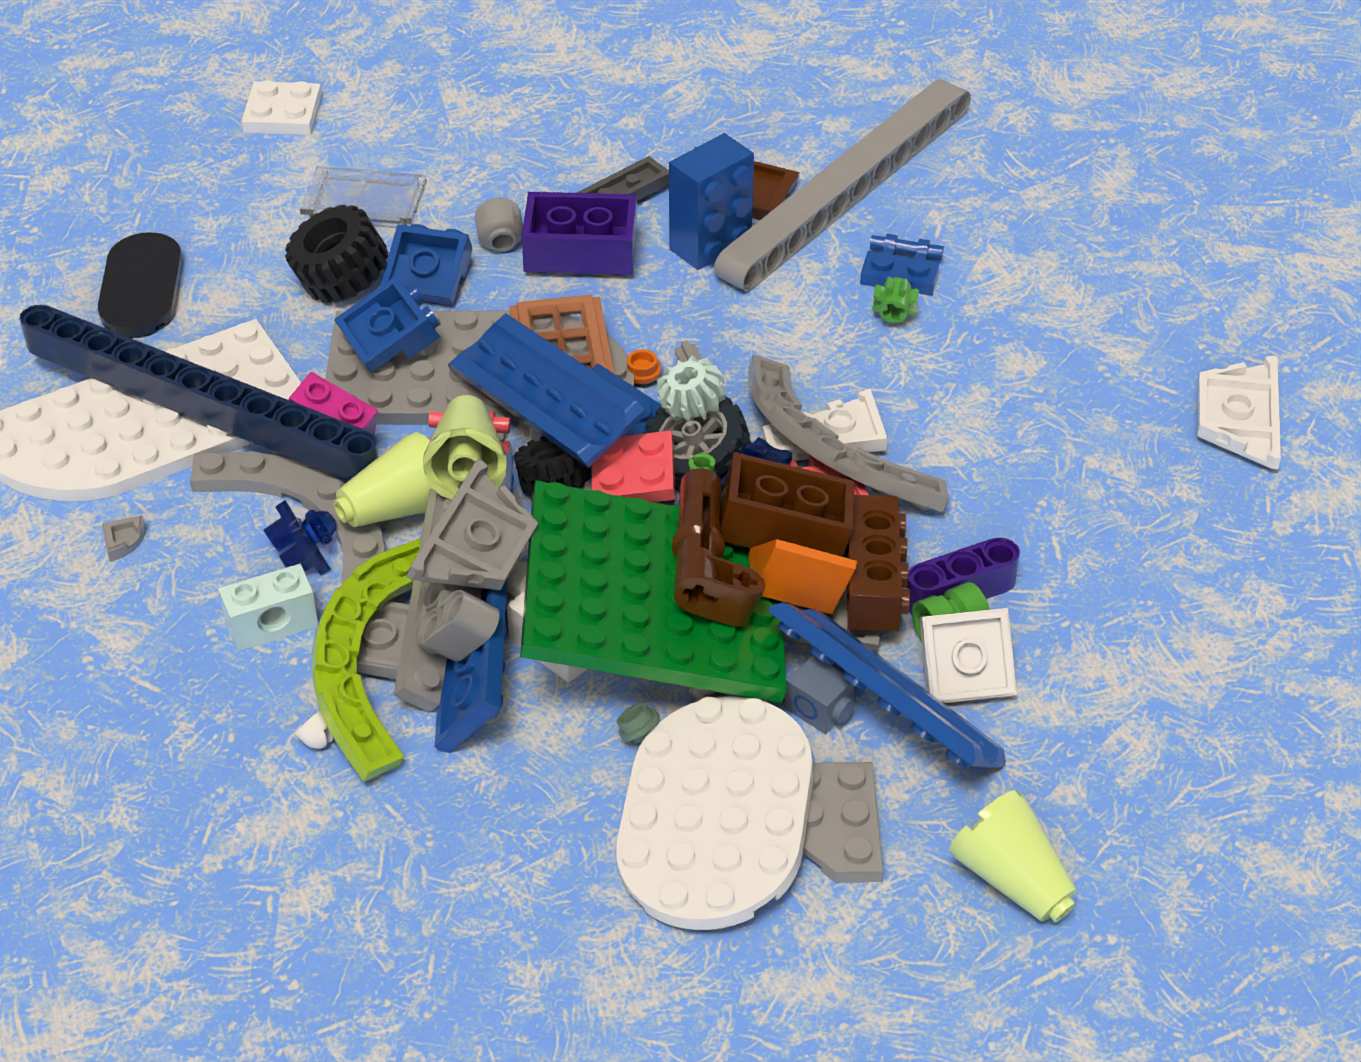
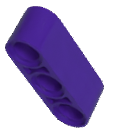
M992 538L912 566L908 571L907 589L910 590L909 613L912 615V607L915 602L933 595L944 596L945 591L967 582L974 583L986 599L1008 592L1016 583L1020 556L1018 545L1007 538Z

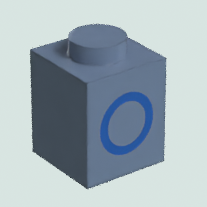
M812 655L786 679L787 690L784 708L826 735L838 722L842 724L847 721L855 708V701H853L854 685L843 677L842 672L821 661L816 656Z

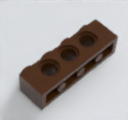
M854 495L853 528L846 547V558L857 561V564L847 585V629L899 632L900 615H908L910 590L902 589L908 586L909 569L908 563H906V513H899L898 497Z

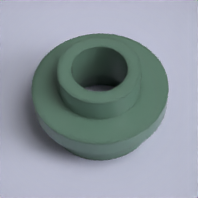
M644 702L629 707L617 719V724L620 727V737L626 742L633 740L635 743L643 742L648 733L658 723L660 715L656 709L649 708Z

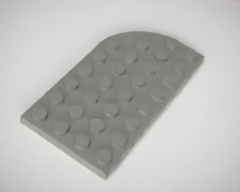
M336 311L335 318L345 311ZM432 311L441 324L435 328L440 338L411 359H408L406 354L401 351L372 373L365 366L334 321L325 380L378 410L376 425H428L430 411L445 412L450 401L462 395H471L479 398L485 404L488 412L504 413L505 417L511 419V425H519V418L448 367V363L466 348L476 343L484 332L505 313L510 315V311ZM561 315L563 329L584 327L583 320L569 315ZM553 316L532 318L534 332L555 330ZM607 334L615 375L634 386V374L627 369V354ZM586 339L565 341L568 355L589 354ZM550 342L558 347V342Z

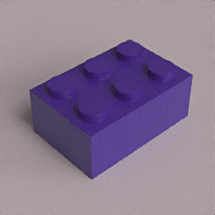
M528 192L521 236L523 271L633 275L638 229L637 194Z

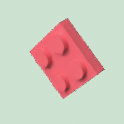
M672 431L629 435L620 438L592 464V490H599L606 494L628 498H641L649 502L676 500Z

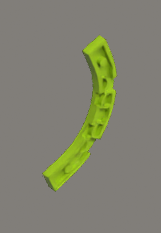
M421 538L389 549L358 566L352 575L334 591L322 613L314 636L311 670L314 691L320 711L338 746L363 782L399 767L404 759V755L373 711L365 694L361 675L357 674V656L359 654L361 637L367 622L378 609L394 597L412 589L414 580L406 576L419 553Z

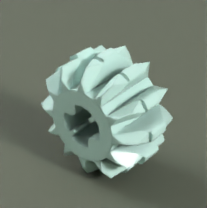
M692 355L686 362H681L677 359L676 366L665 367L664 376L657 379L658 399L661 407L675 421L682 418L687 421H693L695 417L699 416L706 420V413L709 411H719V402L725 400L722 373L708 358L698 361Z

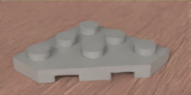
M873 762L813 763L814 779L803 854L821 866V872L835 883L882 882L883 866Z

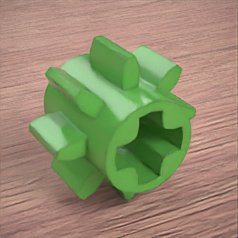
M888 277L884 286L875 285L872 310L875 312L880 311V315L885 322L903 323L908 314L916 315L919 290L911 289V285L906 278Z

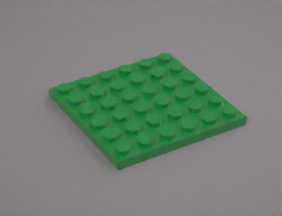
M535 481L532 493L531 516L538 524L528 544L520 657L778 703L783 702L787 690L783 631L777 626L780 620L768 612L772 605L782 603V601L761 596L749 622L744 626L738 627L690 613L680 608L675 602L676 559L673 556L671 544L673 536L678 530L679 505L670 506L649 502L641 498L606 494L599 490L590 491L569 487L556 482ZM725 542L722 559L750 568V548L744 546L737 547Z

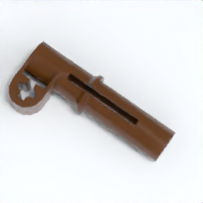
M692 469L681 479L678 530L674 534L671 544L672 553L676 559L675 602L680 608L690 613L731 626H744L749 622L765 590V581L754 570L722 559L725 542L720 533L721 481L716 473L709 469Z

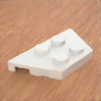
M1277 356L1265 357L1263 365L1247 368L1246 364L1242 362L1230 365L1225 369L1216 368L1200 372L1197 383V436L1266 467L1278 470L1281 460Z

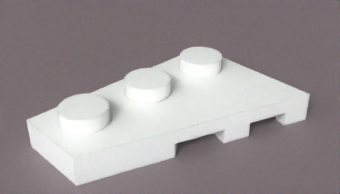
M871 389L858 392V399L844 404L840 399L827 403V410L812 415L803 412L807 418H816L824 426L839 436L838 440L843 442L849 449L856 450L861 448L867 452L887 450V435ZM771 423L763 426V442L770 461L781 463L809 459L808 455L796 451L793 448V442Z

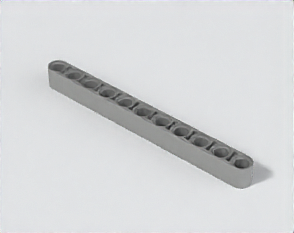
M935 80L728 245L716 259L714 265L715 276L745 292L753 290L965 115L970 105V92L944 80Z

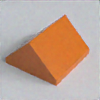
M778 539L752 547L749 552L750 569L757 572L765 581L766 587L762 596L828 614H833L857 564V561Z

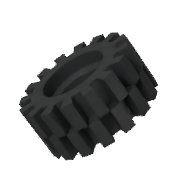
M544 436L539 437L540 441L537 442L534 440L528 441V446L522 445L518 448L519 452L514 454L520 486L524 492L528 491V494L531 495L535 481L556 482L572 487V485H582L583 480H588L590 477L591 467H586Z

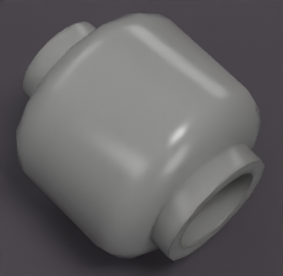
M502 197L492 198L477 208L475 224L478 239L483 246L497 252H505L511 250L521 241L523 220L521 210L514 201Z

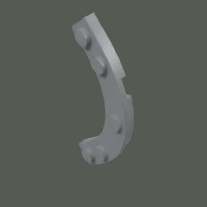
M755 354L752 355L748 366V383L753 400L769 422L793 442V448L804 455L813 456L845 476L869 486L871 491L878 496H895L908 501L918 509L929 510L931 508L943 512L949 499L945 480L897 465L861 448L856 450L847 448L843 442L838 440L839 436L824 426L816 418H807L801 412L803 405L793 392L788 365Z
M256 451L194 454L190 478L192 492L243 491L264 493L280 498L287 494L301 500L302 506L318 516L323 522H329L336 532V538L343 552L342 583L352 575L358 566L372 557L385 552L382 532L378 522L352 527L348 522L343 523L336 515L333 501L336 500V491L345 482L334 475L292 458Z

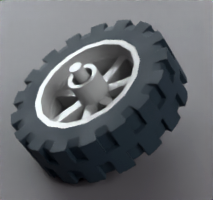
M726 396L725 400L719 402V411H709L706 413V420L699 416L695 417L693 421H687L684 418L675 421L669 413L665 412L664 408L660 407L655 411L656 416L654 419L649 418L645 425L647 431L642 432V434L671 430L674 443L675 441L680 442L674 446L675 490L680 491L681 479L690 471L688 463L690 458L693 459V455L698 453L711 455L715 459L714 473L720 478L722 484V479L727 476L733 453L747 455L746 451L751 450L750 433L742 411L737 404L733 405L732 400ZM716 429H719L723 432L712 434Z

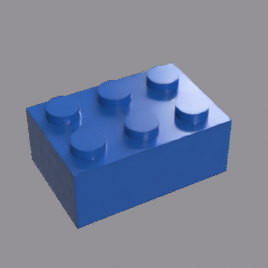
M726 133L669 162V250L696 270H700L715 262L719 254L728 245L752 227L754 153Z

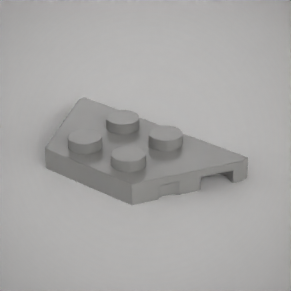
M478 458L416 556L406 577L418 581L501 590L529 542L538 522L525 508L517 504L515 496L505 485L499 488L486 474L487 464Z

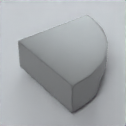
M143 515L102 523L110 562L121 559L133 552L140 545L145 535Z

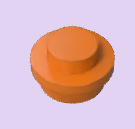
M636 350L628 355L627 369L634 374V383L644 385L660 377L661 363L653 352L649 350Z

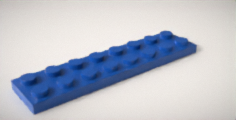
M505 452L507 459L506 476L500 487L505 485L511 492L514 483V476L512 475L513 456ZM507 580L501 590L482 588L480 600L498 608L500 612L498 625L491 638L458 662L447 658L440 706L437 707L434 747L446 753L453 751L463 741L469 740L475 730L489 718H494L502 707V675L505 669L503 648L507 634L505 628V609L508 604V596L506 595Z

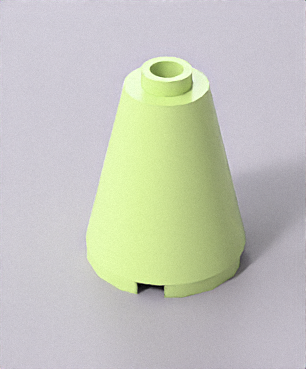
M471 395L458 396L450 401L423 455V469L429 486L440 496L451 500L478 458L487 464L486 474L498 488L506 476V455L488 410L483 401Z
M419 432L406 435L336 491V500L333 501L334 510L338 518L343 523L348 522L352 527H358L425 513L431 487L426 480V474L423 469V455L430 440Z
M1015 790L1009 791L987 805L978 813L981 819L973 828L970 829L965 825L951 842L949 851L955 856L956 860L1041 922L1051 918L1056 923L1069 914L1076 906L1072 898L1077 893V889L1028 800L1020 791L1018 793Z

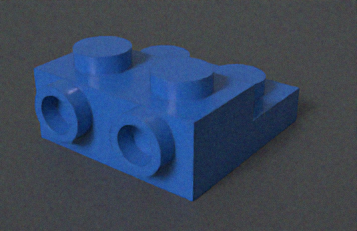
M397 224L380 286L394 276H397L405 288L412 284L423 301L453 305L460 280H465L473 250L469 235L456 229H446L443 231L429 229L421 224H411L410 226Z
M394 276L334 319L371 373L401 351L406 354L408 359H411L440 338L435 330L436 327L441 325L428 306L422 310L419 306L425 302L412 284L405 288L397 276Z

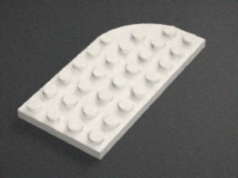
M257 319L238 324L232 328L165 351L287 400L301 384ZM90 378L0 411V481L16 491L42 499L56 501L103 499L122 494L190 468L193 465L195 453L232 452L253 443Z

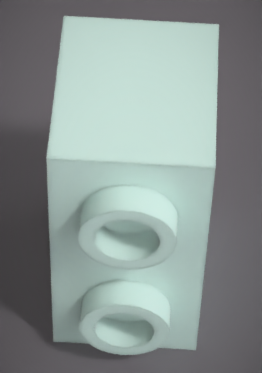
M301 563L218 588L225 623L237 652L318 626L314 594Z

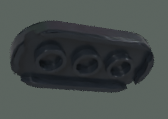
M138 233L120 240L110 249L98 301V313L104 327L107 326L111 328V331L127 337H142L156 332L157 326L162 323L165 326L172 320L175 313L183 265L180 246L173 238L161 233Z

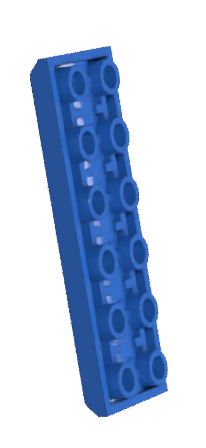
M506 313L484 332L476 343L466 348L448 363L451 371L588 468L647 415L645 409L633 397Z
M787 603L772 605L768 612L780 620L777 625L780 630L796 640H800L802 637L812 644L810 652L821 661L829 665L835 662L846 670L843 677L848 682L861 690H866L868 687L879 695L876 702L882 708L896 716L902 713L912 720L913 723L910 728L915 733L930 742H933L935 739L948 748L945 755L959 766L968 769L971 765L984 770L985 767L1002 769L1005 765L1004 749L823 612L813 609L799 610L794 605Z

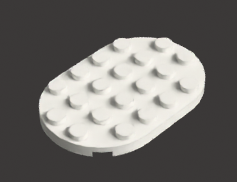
M738 696L705 697L698 702L684 706L661 720L645 737L636 753L617 838L616 858L620 875L628 894L631 893L634 899L644 907L645 912L651 917L671 926L684 929L712 930L725 928L753 918V911L759 909L773 898L778 901L790 887L797 875L802 859L814 779V766L809 741L800 725L790 715L780 708L757 698Z

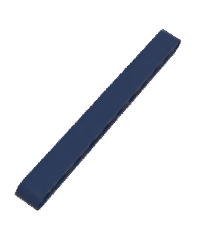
M33 305L23 310L20 314L19 320L27 349L31 354L349 481L379 457L377 438L374 434L362 428L50 306Z

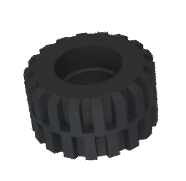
M345 204L337 205L335 208L328 207L322 212H316L311 215L307 221H303L298 226L299 229L292 233L289 238L291 241L286 244L285 248L287 252L285 255L286 261L307 293L316 301L321 300L324 303H329L332 300L340 302L347 297L352 298L362 290L365 291L373 281L379 278L381 275L380 271L385 269L387 264L385 259L388 258L387 246L366 212L354 205L346 207Z

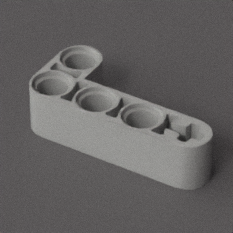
M426 581L416 641L418 644L452 661L458 662L491 638L498 625L500 612L498 608L480 600L482 588Z

